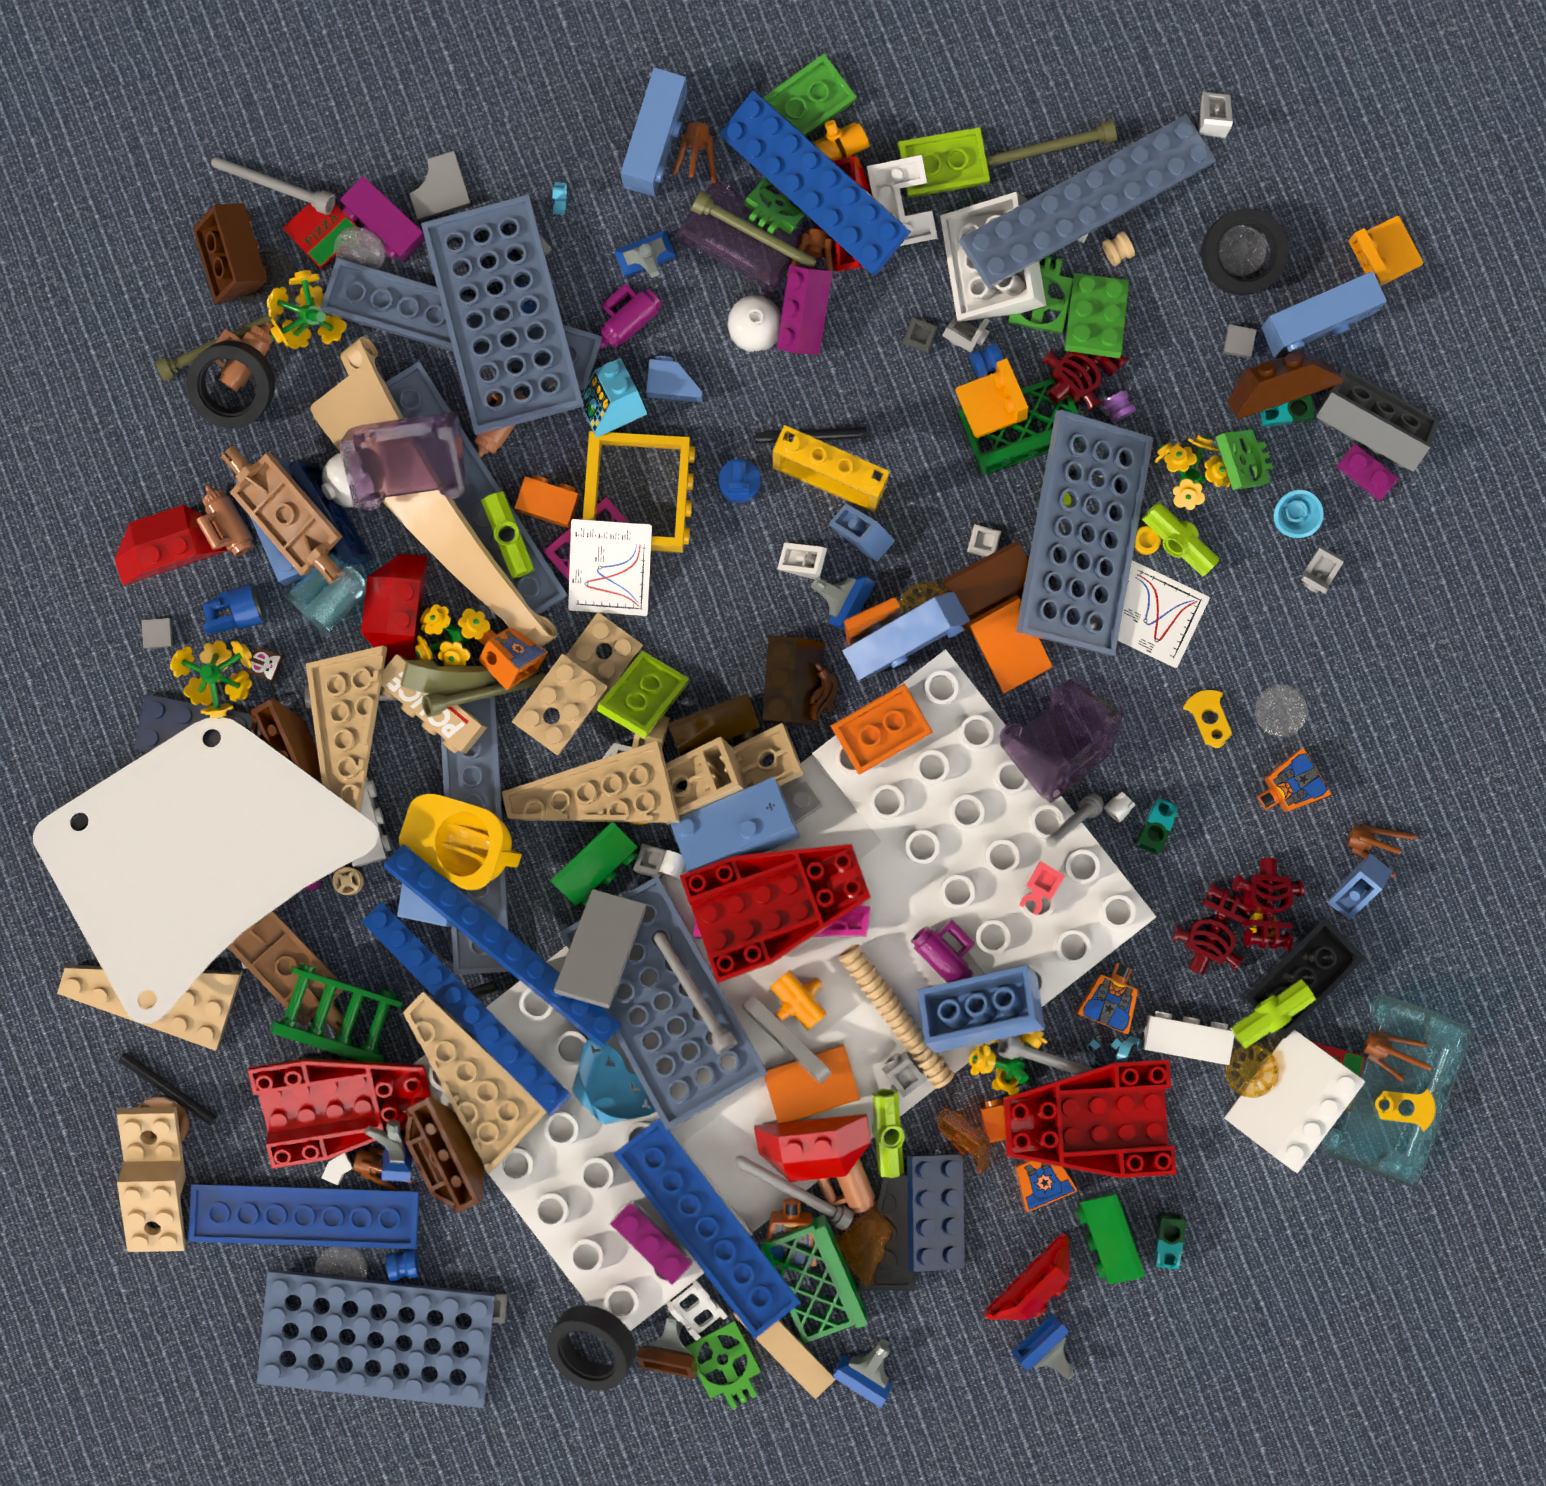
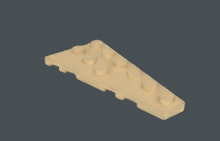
M385 646L306 663L322 785L358 812H361L387 647Z
M658 741L502 792L507 818L510 820L680 823L661 743Z
M68 965L64 968L57 994L134 1021L128 1016L101 966ZM207 970L202 972L164 1017L156 1022L143 1025L216 1051L220 1046L243 971L228 973L218 972V970ZM150 990L143 991L138 997L139 1006L143 1009L152 1008L156 1003V994Z
M422 992L403 1014L429 1059L432 1069L438 1076L441 1086L460 1122L466 1129L475 1150L484 1163L487 1173L490 1174L547 1112L487 1050L428 994Z

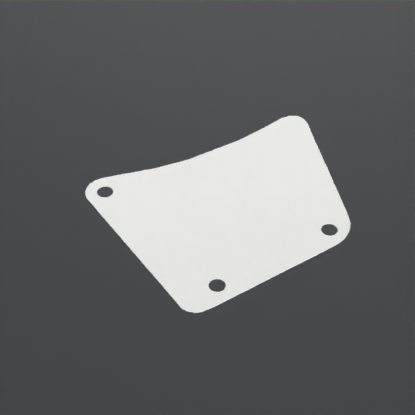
M223 717L219 719L206 718L192 724L49 814L38 823L33 833L35 848L130 1018L142 1024L153 1023L164 1017L207 966L245 930L303 888L342 866L365 856L375 847L379 839L378 829L371 820L248 729L232 719ZM210 729L218 730L221 735L219 744L214 747H208L203 743V735ZM77 813L86 814L89 820L87 827L81 831L73 830L70 825L71 818ZM146 990L153 991L157 998L155 1005L150 1009H143L138 1004L139 995Z

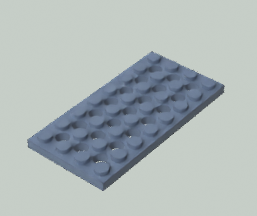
M529 194L421 223L475 435L584 407ZM507 223H513L517 226V230L512 235H504L502 233L503 226ZM486 230L490 233L489 239L483 243L477 242L475 240L477 232ZM452 238H461L463 244L459 249L452 250L448 248V243ZM514 249H520L524 252L522 259L519 261H511L508 258L509 253ZM487 256H493L497 259L495 266L490 269H486L481 265L482 260ZM461 263L468 264L470 268L466 275L458 276L455 274L457 265ZM518 276H529L530 283L526 287L516 286L515 280ZM494 282L503 284V290L497 295L488 292L489 286ZM467 289L476 291L475 299L470 302H465L461 299L462 293ZM534 301L537 303L536 310L530 314L524 313L522 306L525 302ZM500 308H506L510 311L509 317L504 321H499L495 318V313ZM474 315H479L483 318L482 324L477 328L468 326V320ZM534 327H540L544 330L543 336L538 340H533L529 337V331ZM507 334H513L517 337L516 343L511 347L502 345V338ZM485 341L489 343V350L485 354H477L474 349L478 342ZM541 353H547L551 356L550 362L545 366H539L535 363L536 357ZM514 360L523 362V369L519 373H511L508 370L509 364ZM485 368H494L496 376L492 380L486 381L481 378V373ZM548 379H553L558 383L557 388L553 392H545L542 389L543 383ZM522 386L530 389V395L524 400L515 397L516 390ZM493 394H500L503 396V402L497 407H492L488 404L489 397Z
M1064 410L1056 411L1016 628L1017 633L1107 656H1115L1154 437ZM1076 437L1081 442V449L1079 452H1077L1073 446V442ZM1099 444L1104 449V455L1102 459H1100L1096 453V449ZM1122 451L1125 453L1127 457V461L1124 466L1120 463L1119 456ZM1071 465L1076 469V477L1073 480L1068 474ZM1094 472L1099 476L1097 486H1094L1091 480ZM1117 478L1122 483V489L1119 493L1114 487ZM1066 492L1071 497L1069 507H1066L1063 501ZM1089 499L1094 503V511L1091 514L1086 507ZM1112 506L1117 510L1115 520H1112L1109 513ZM1061 520H1063L1066 524V532L1064 533V535H1062L1058 529V525ZM1084 527H1087L1089 530L1087 541L1082 538V529ZM1107 533L1112 537V544L1109 548L1105 544ZM1056 548L1061 551V559L1058 563L1053 557ZM1079 554L1084 558V566L1081 569L1077 565ZM1103 560L1107 564L1105 575L1100 571V563ZM1051 575L1056 579L1054 590H1051L1048 585ZM1075 581L1079 585L1077 596H1074L1072 593V585ZM1097 588H1100V590L1102 591V599L1100 602H1097L1095 599V591ZM1046 603L1051 607V615L1048 618L1043 612ZM1070 609L1074 612L1075 616L1072 624L1067 620V612ZM1093 615L1097 618V627L1094 630L1090 626V619Z
M656 876L621 896L644 903L647 908H653L655 916L650 922H641L633 947L641 946L643 948V957L638 961H632L628 957L610 1008H601L622 1024L615 1033V1036L666 1130L670 1131L766 1076L768 1072L721 987L717 984L711 969L661 879ZM580 921L559 932L568 949H570ZM658 932H666L668 934L670 945L677 956L681 958L683 966L721 1028L733 1034L737 1044L730 1050L717 1054L713 1046L708 1043L709 1028L704 1020L698 1021L695 1019L694 1010L696 1007L689 996L681 994L680 987L682 984L674 971L668 970L666 958L659 947L654 945L653 939ZM648 970H653L657 974L656 982L650 986L644 985L642 981L643 974ZM625 984L630 985L632 995L626 1000L619 999L617 994L619 987ZM661 995H668L671 1000L670 1006L665 1010H658L656 1007V999ZM636 1009H643L646 1014L644 1022L638 1025L633 1024L631 1021L632 1012ZM676 1019L682 1020L684 1023V1030L679 1035H673L669 1031L670 1023ZM649 1034H657L659 1037V1044L654 1049H647L645 1047L644 1040ZM689 1044L696 1045L698 1049L697 1056L692 1060H686L683 1057V1049ZM734 1055L737 1060L735 1068L729 1071L724 1070L721 1066L723 1057ZM665 1058L670 1059L673 1063L671 1072L661 1074L658 1071L659 1062ZM702 1069H708L712 1075L711 1081L706 1085H700L696 1080L697 1073ZM678 1083L684 1084L687 1089L686 1095L682 1099H674L671 1094L673 1086Z
M269 1269L266 1281L257 1384L484 1408L496 1293ZM289 1295L300 1297L301 1307L291 1308L287 1304V1297ZM317 1298L327 1299L330 1303V1309L328 1311L318 1310L315 1306V1300ZM354 1301L358 1305V1312L352 1315L346 1313L343 1308L344 1302ZM374 1304L385 1306L387 1310L386 1316L381 1318L374 1316L372 1306ZM403 1307L412 1308L415 1312V1318L410 1321L404 1320L400 1316V1309ZM431 1310H438L443 1314L444 1320L438 1324L432 1323L428 1318V1313ZM467 1313L472 1319V1324L467 1327L459 1325L456 1320L457 1315ZM286 1323L296 1324L299 1328V1334L296 1336L287 1335L284 1331V1325ZM323 1326L327 1331V1337L325 1339L315 1338L312 1333L313 1327ZM343 1329H351L355 1333V1341L345 1342L341 1338V1331ZM372 1332L381 1333L384 1337V1343L373 1345L369 1340V1334ZM400 1335L409 1336L412 1339V1346L410 1348L400 1347L397 1343V1338ZM429 1338H436L440 1342L441 1348L435 1352L427 1349L425 1341ZM457 1341L466 1342L469 1346V1352L463 1355L458 1354L454 1350V1343ZM292 1351L296 1356V1362L293 1364L285 1363L281 1357L282 1352ZM312 1354H320L324 1358L325 1363L322 1367H315L310 1363V1356ZM341 1357L350 1358L353 1362V1368L350 1370L341 1369L338 1365V1359ZM369 1360L378 1361L381 1365V1371L378 1373L369 1372L366 1368V1362ZM397 1363H405L409 1367L410 1373L407 1376H399L396 1374L394 1366ZM426 1366L435 1367L438 1371V1377L427 1379L423 1375V1368ZM454 1369L463 1370L466 1374V1380L455 1382L451 1377V1372Z

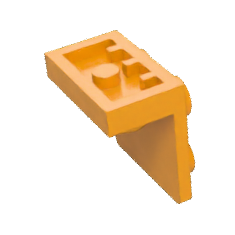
M1395 216L1367 231L1363 228L1355 232L1348 240L1365 274L1373 271L1380 286L1423 264L1399 216Z
M1007 358L997 362L995 373L955 389L975 438L1024 421L1028 417V405Z

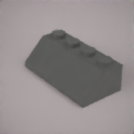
M1343 366L1339 372L1343 378V383L1332 386L1329 389L1316 418L1320 419L1326 426L1334 427L1345 433L1349 439L1359 441L1370 447L1374 453L1384 455L1393 460L1399 467L1407 468L1414 472L1431 448L1440 420Z

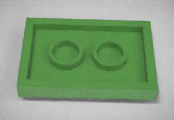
M825 54L818 57L763 97L806 137L857 101L856 95Z
M1074 273L1064 351L1120 358L1129 280Z

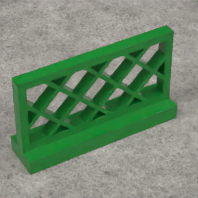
M1052 378L1021 389L1023 396L1030 395L1037 398L1038 401L1033 411L1028 409L1030 417L1025 427L1017 424L1008 426L1022 433L1019 440L1013 443L1002 439L1007 429L1005 427L1001 430L998 437L992 434L983 436L995 441L992 450L980 453L977 444L981 437L974 438L963 409L958 411L981 476L1048 453L1052 429L1050 428L1054 424L1055 413L1060 408L1079 415L1074 401L1069 395L1059 404H1055L1049 397L1045 396L1047 389L1056 384ZM1042 401L1056 406L1051 419L1037 413ZM1033 418L1048 423L1044 432L1035 433L1028 430ZM1077 437L1074 439L1073 444L1080 442Z
M825 1214L814 1218V1223L761 1242L765 1256L781 1276L785 1268L800 1273L796 1284L785 1281L795 1295L798 1292L811 1297L806 1309L796 1306L790 1311L804 1344L856 1325L857 1329L868 1325L866 1308ZM809 1233L812 1234L815 1242L811 1250L796 1245L801 1236ZM782 1245L790 1249L785 1260L773 1256L770 1248ZM794 1250L808 1256L803 1267L789 1262ZM812 1258L824 1262L825 1268L822 1275L808 1270ZM804 1275L819 1280L814 1292L800 1287ZM823 1282L835 1287L836 1292L833 1299L818 1294ZM815 1299L829 1305L825 1316L810 1311ZM836 1307L844 1310L848 1318L837 1322L830 1319L829 1316L833 1308ZM807 1317L821 1322L818 1330L810 1333L806 1332L804 1323Z

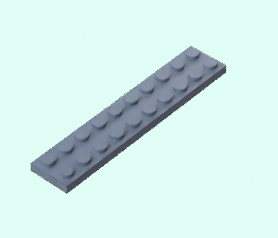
M1186 114L961 237L958 242L989 289L1211 166L1216 159Z
M336 259L320 307L321 311L331 316H337L341 319L453 351L437 287L343 259ZM461 295V299L465 302H470L475 299ZM500 308L496 311L495 318L499 321H504L509 317L510 311L506 308ZM479 315L470 317L468 326L471 328L479 327L483 322V318ZM563 325L579 387L581 390H586L598 358L602 336ZM534 327L529 331V337L533 340L540 339L544 334V330L540 327ZM513 334L505 335L502 338V345L505 347L513 346L517 341V337ZM481 341L476 344L474 350L477 354H485L489 350L490 345L485 341ZM541 353L536 357L535 363L539 366H545L550 362L551 356L547 353ZM514 360L509 364L508 368L521 371L523 369V362Z
M420 361L386 381L385 383L396 405L435 473L469 525L522 595L527 605L539 615L568 597L509 504L535 569L525 576L515 579L511 578L481 503V500L486 496L502 491ZM505 529L501 533V540L504 542H509L515 537L513 529Z
M496 696L460 704L488 727L467 753L457 751L456 754L443 744L445 739L441 736L443 786L445 797L487 809L503 822ZM506 867L497 878L477 890L463 889L449 881L509 931ZM451 926L454 975L509 972L455 926Z

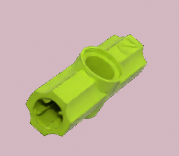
M504 492L486 496L481 500V503L511 578L515 579L531 573L535 569ZM505 529H513L515 537L509 542H504L501 540V533Z
M1159 501L1142 517V520L1164 540L1163 547L1167 553L1174 557H1182L1202 577L1208 574L1219 562V557L1198 538L1199 532L1197 528L1188 521H1179Z
M1300 979L1277 996L1273 995L1254 1008V1012L1234 1024L1230 1029L1238 1042L1246 1049L1267 1033H1273L1292 1020L1291 1017L1306 1008L1316 999L1309 987Z
M879 1089L872 1093L874 1123L871 1130L872 1135L876 1139L878 1174L881 1177L894 1178L904 1173L902 1144L905 1134L900 1125L898 1092L895 1089ZM892 1129L891 1134L884 1138V1134Z

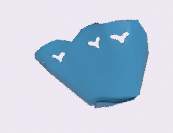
M589 1038L583 1046L572 1089L578 1101L590 1111L597 1121L604 1125L645 1117L655 1113L656 1110L637 1075L626 1070L619 1053L607 1044L601 1048ZM591 1045H593L595 1049H600L601 1051L592 1053ZM608 1057H610V1061L615 1064V1067L606 1065ZM630 1083H633L635 1088H639L640 1091L631 1092ZM645 1099H647V1105L651 1107L650 1109L642 1107Z

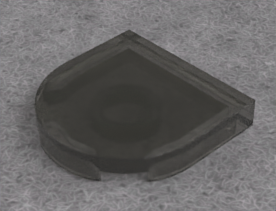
M259 247L260 258L267 271V281L256 292L240 297L239 302L241 304L267 303L268 296L276 287L286 288L288 302H296V285H289V279L295 278L296 273L290 258L275 247Z

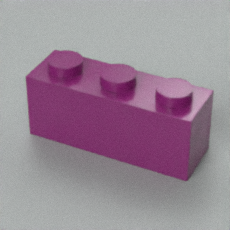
M364 176L340 199L345 207L342 212L352 222L356 220L364 225L362 231L373 241L378 238L384 244L382 247L384 252L393 260L398 257L404 263L425 241L424 233Z
M789 265L777 349L795 354H820L833 271L816 267L809 268L807 266Z
M632 1200L611 1220L610 1225L671 1285L693 1264V1259Z

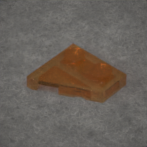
M945 1107L938 1114V1129L954 1144L961 1154L964 1155L968 1151L978 1161L975 1169L983 1174L989 1167L990 1138L982 1129L974 1128L967 1123L958 1112L953 1113Z
M871 1207L836 1240L844 1260L865 1287L873 1284L875 1279L873 1275L876 1267L883 1258L885 1244L889 1241L894 1229L877 1207Z

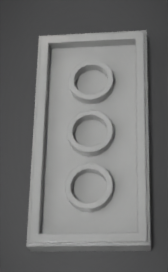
M592 889L556 982L554 992L609 1009L646 912V904Z

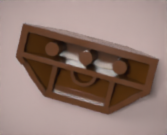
M1295 351L1243 369L1228 398L1227 404L1235 417L1241 419L1343 383V378L1331 364L1304 351Z
M274 698L252 709L251 717L253 721L251 732L322 784L318 752L304 720Z
M432 1096L407 1108L408 1120L405 1142L430 1194L453 1207V1210L457 1213L482 1202L485 1167L456 1112Z

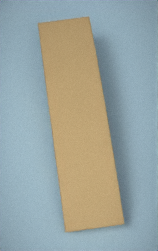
M734 1313V1316L742 1323L736 1313ZM778 1320L756 1338L815 1399L836 1380L833 1378V1374L815 1358L813 1353L781 1320Z

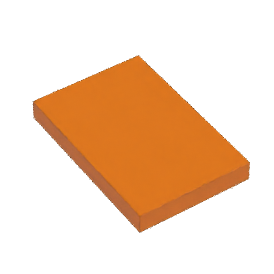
M1017 595L968 622L1003 694L1053 667L1039 638L1016 632L1021 599Z
M891 598L846 619L844 627L848 645L855 644L901 617L900 605L897 599Z
M905 683L830 726L858 775L933 733Z
M844 1044L813 1053L831 1071V1074L822 1084L817 1082L795 1060L766 1068L768 1074L764 1076L778 1123L792 1122L861 1100Z

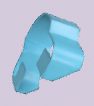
M555 182L553 186L552 199H555L553 214H565L566 183Z
M1129 1036L1126 1041L1124 1040L1118 1051L1117 1062H1128L1130 1049L1133 1045L1137 1044L1138 1052L1142 1047V1040Z
M1116 1038L1111 1046L1116 1050L1122 1043ZM1093 1039L1087 1044L1086 1048L1093 1055V1061L1097 1063L1095 1055L1088 1049L1089 1045L1095 1050L1099 1048L1100 1044ZM1117 1052L1116 1055H1115V1056H1116V1060H1115L1113 1063H1116V1062H1117L1118 1052Z

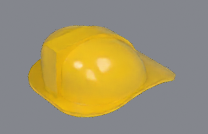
M438 794L421 795L411 802L399 836L400 847L404 844L445 879L467 890L483 888L491 880L497 878L506 866L518 867L522 856L521 853L511 849L512 839L510 832L493 812Z

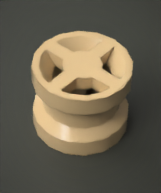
M1123 231L1118 233L1116 238L1112 240L1106 239L1102 242L1103 250L1113 266L1119 265L1124 258L1130 259L1135 256L1132 243Z
M343 867L335 872L333 876L334 889L342 895L357 894L364 885L362 874L355 868Z

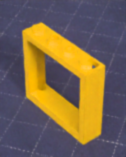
M784 425L773 449V469L875 513L886 488L890 471ZM789 433L795 435L792 443L789 442ZM874 471L882 473L880 481L871 478Z
M589 431L583 520L596 521L602 445L681 450L675 537L651 536V551L683 553L684 544H689L690 528H685L686 517H691L692 501L687 500V491L693 490L694 473H689V463H695V446H691L690 437L608 432L596 438L594 432Z

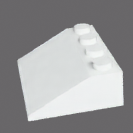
M1017 192L940 215L956 317L959 322L1018 314L1046 306L1039 261L988 289L958 242L961 237L1029 201Z
M1294 1029L1286 1038L1280 1041L1224 1119L1279 1161L1298 1173L1365 1081Z

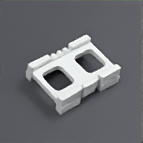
M695 1280L690 1288L672 1302L669 1300L666 1304L669 1312L678 1322L680 1321L686 1327L689 1334L697 1341L701 1338L700 1332L719 1317L724 1320L728 1316L720 1305L710 1298V1295L702 1285ZM695 1294L698 1297V1301L688 1309H683L679 1305L687 1296ZM710 1310L712 1316L703 1324L698 1325L694 1321V1318L702 1311Z

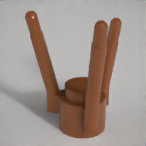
M692 122L687 125V133H683L682 144L672 173L673 175L678 174L688 145V148L692 149L689 177L693 178L698 150H704L706 146L711 183L715 186L717 180L712 147L713 136L709 135L708 125L699 122Z
M810 229L807 231V234H802L801 244L798 249L803 252L806 249V254L814 257L815 260L822 257L823 253H825L826 270L832 271L831 247L833 240L829 239V235L819 229ZM793 259L791 265H798V262Z
M1362 824L1361 827L1354 825L1348 838L1347 846L1352 847L1351 853L1359 855L1363 859L1369 855L1364 849L1370 851L1372 845L1401 854V849L1375 840V835L1373 834L1416 840L1417 835L1374 828ZM1392 872L1391 875H1390V877H1391V878H1394V877H1395V873Z
M1380 1030L1378 1033L1372 1031L1365 1042L1363 1052L1368 1054L1367 1059L1378 1064L1400 1082H1404L1405 1078L1380 1059V1057L1386 1059L1388 1054H1391L1426 1070L1432 1069L1431 1065L1391 1048L1392 1043L1388 1041L1424 1048L1427 1047L1426 1042L1390 1035Z
M372 1146L369 1147L368 1151L360 1149L356 1156L353 1170L360 1172L361 1177L370 1179L388 1190H400L376 1176L378 1172L382 1173V1158H379L378 1155L383 1156L384 1149Z

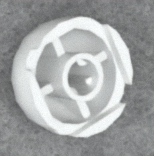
M750 295L734 304L728 315V330L731 339L738 347L748 352L764 351L777 343L781 312L772 300L760 295Z
M347 449L334 455L327 461L322 472L323 485H321V489L328 500L332 499L343 507H357L368 502L375 495L374 484L369 472L363 474L359 467L363 463L352 451Z

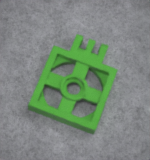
M764 177L749 194L744 203L745 207L753 211L748 221L754 223L759 218L760 221L757 227L763 229L767 224L770 225L767 232L771 235L778 228L791 235L807 215L791 205V200L783 193L779 195L767 190L766 187L768 185H775ZM762 199L768 202L769 208L763 203ZM776 200L783 202L785 206H779Z
M1052 256L1045 258L1044 266L1040 265L1046 306L1032 310L1031 322L1025 319L1021 313L1009 315L1008 324L1057 334L1063 333L1073 278L1059 276L1063 258L1057 257L1055 268L1050 267ZM1049 282L1056 283L1061 288L1064 295L1063 300L1050 298L1048 294ZM1048 309L1060 311V315L1055 320L1042 324L1043 314Z
M1253 430L1228 432L1216 436L1233 490L1258 487L1270 483L1267 471L1273 469L1272 463L1266 464L1265 460L1270 458L1268 452H1262L1266 448L1265 442L1257 443ZM1239 439H1243L1247 454L1243 451ZM1249 465L1252 466L1256 478L1255 480H1252L1249 471Z
M735 1320L684 1346L690 1350L691 1355L695 1359L698 1368L697 1374L710 1399L724 1393L730 1407L734 1409L738 1407L736 1400L733 1398L734 1395H738L742 1404L747 1402L743 1392L745 1389L748 1390L752 1399L758 1396L749 1378L761 1373V1369ZM718 1335L734 1337L740 1343L730 1349L723 1347ZM708 1342L713 1352L712 1358L700 1364L698 1361L699 1351L702 1345ZM722 1353L728 1356V1362L723 1365L717 1361L718 1355ZM746 1354L748 1359L747 1367L744 1373L738 1376L733 1367L734 1359ZM716 1369L722 1370L728 1382L724 1384L713 1383L708 1380L706 1374Z

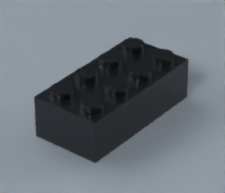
M1325 917L1318 918L1292 944L1291 949L1286 950L1240 998L1255 1011L1254 1008L1273 995L1277 996L1302 979L1312 991L1316 1000L1293 1015L1290 1022L1275 1031L1279 1037L1286 1038L1365 957Z

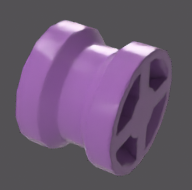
M1126 390L1109 397L1101 403L1104 409H1108L1111 423L1122 420L1137 410L1133 404H1130L1128 400L1129 394Z

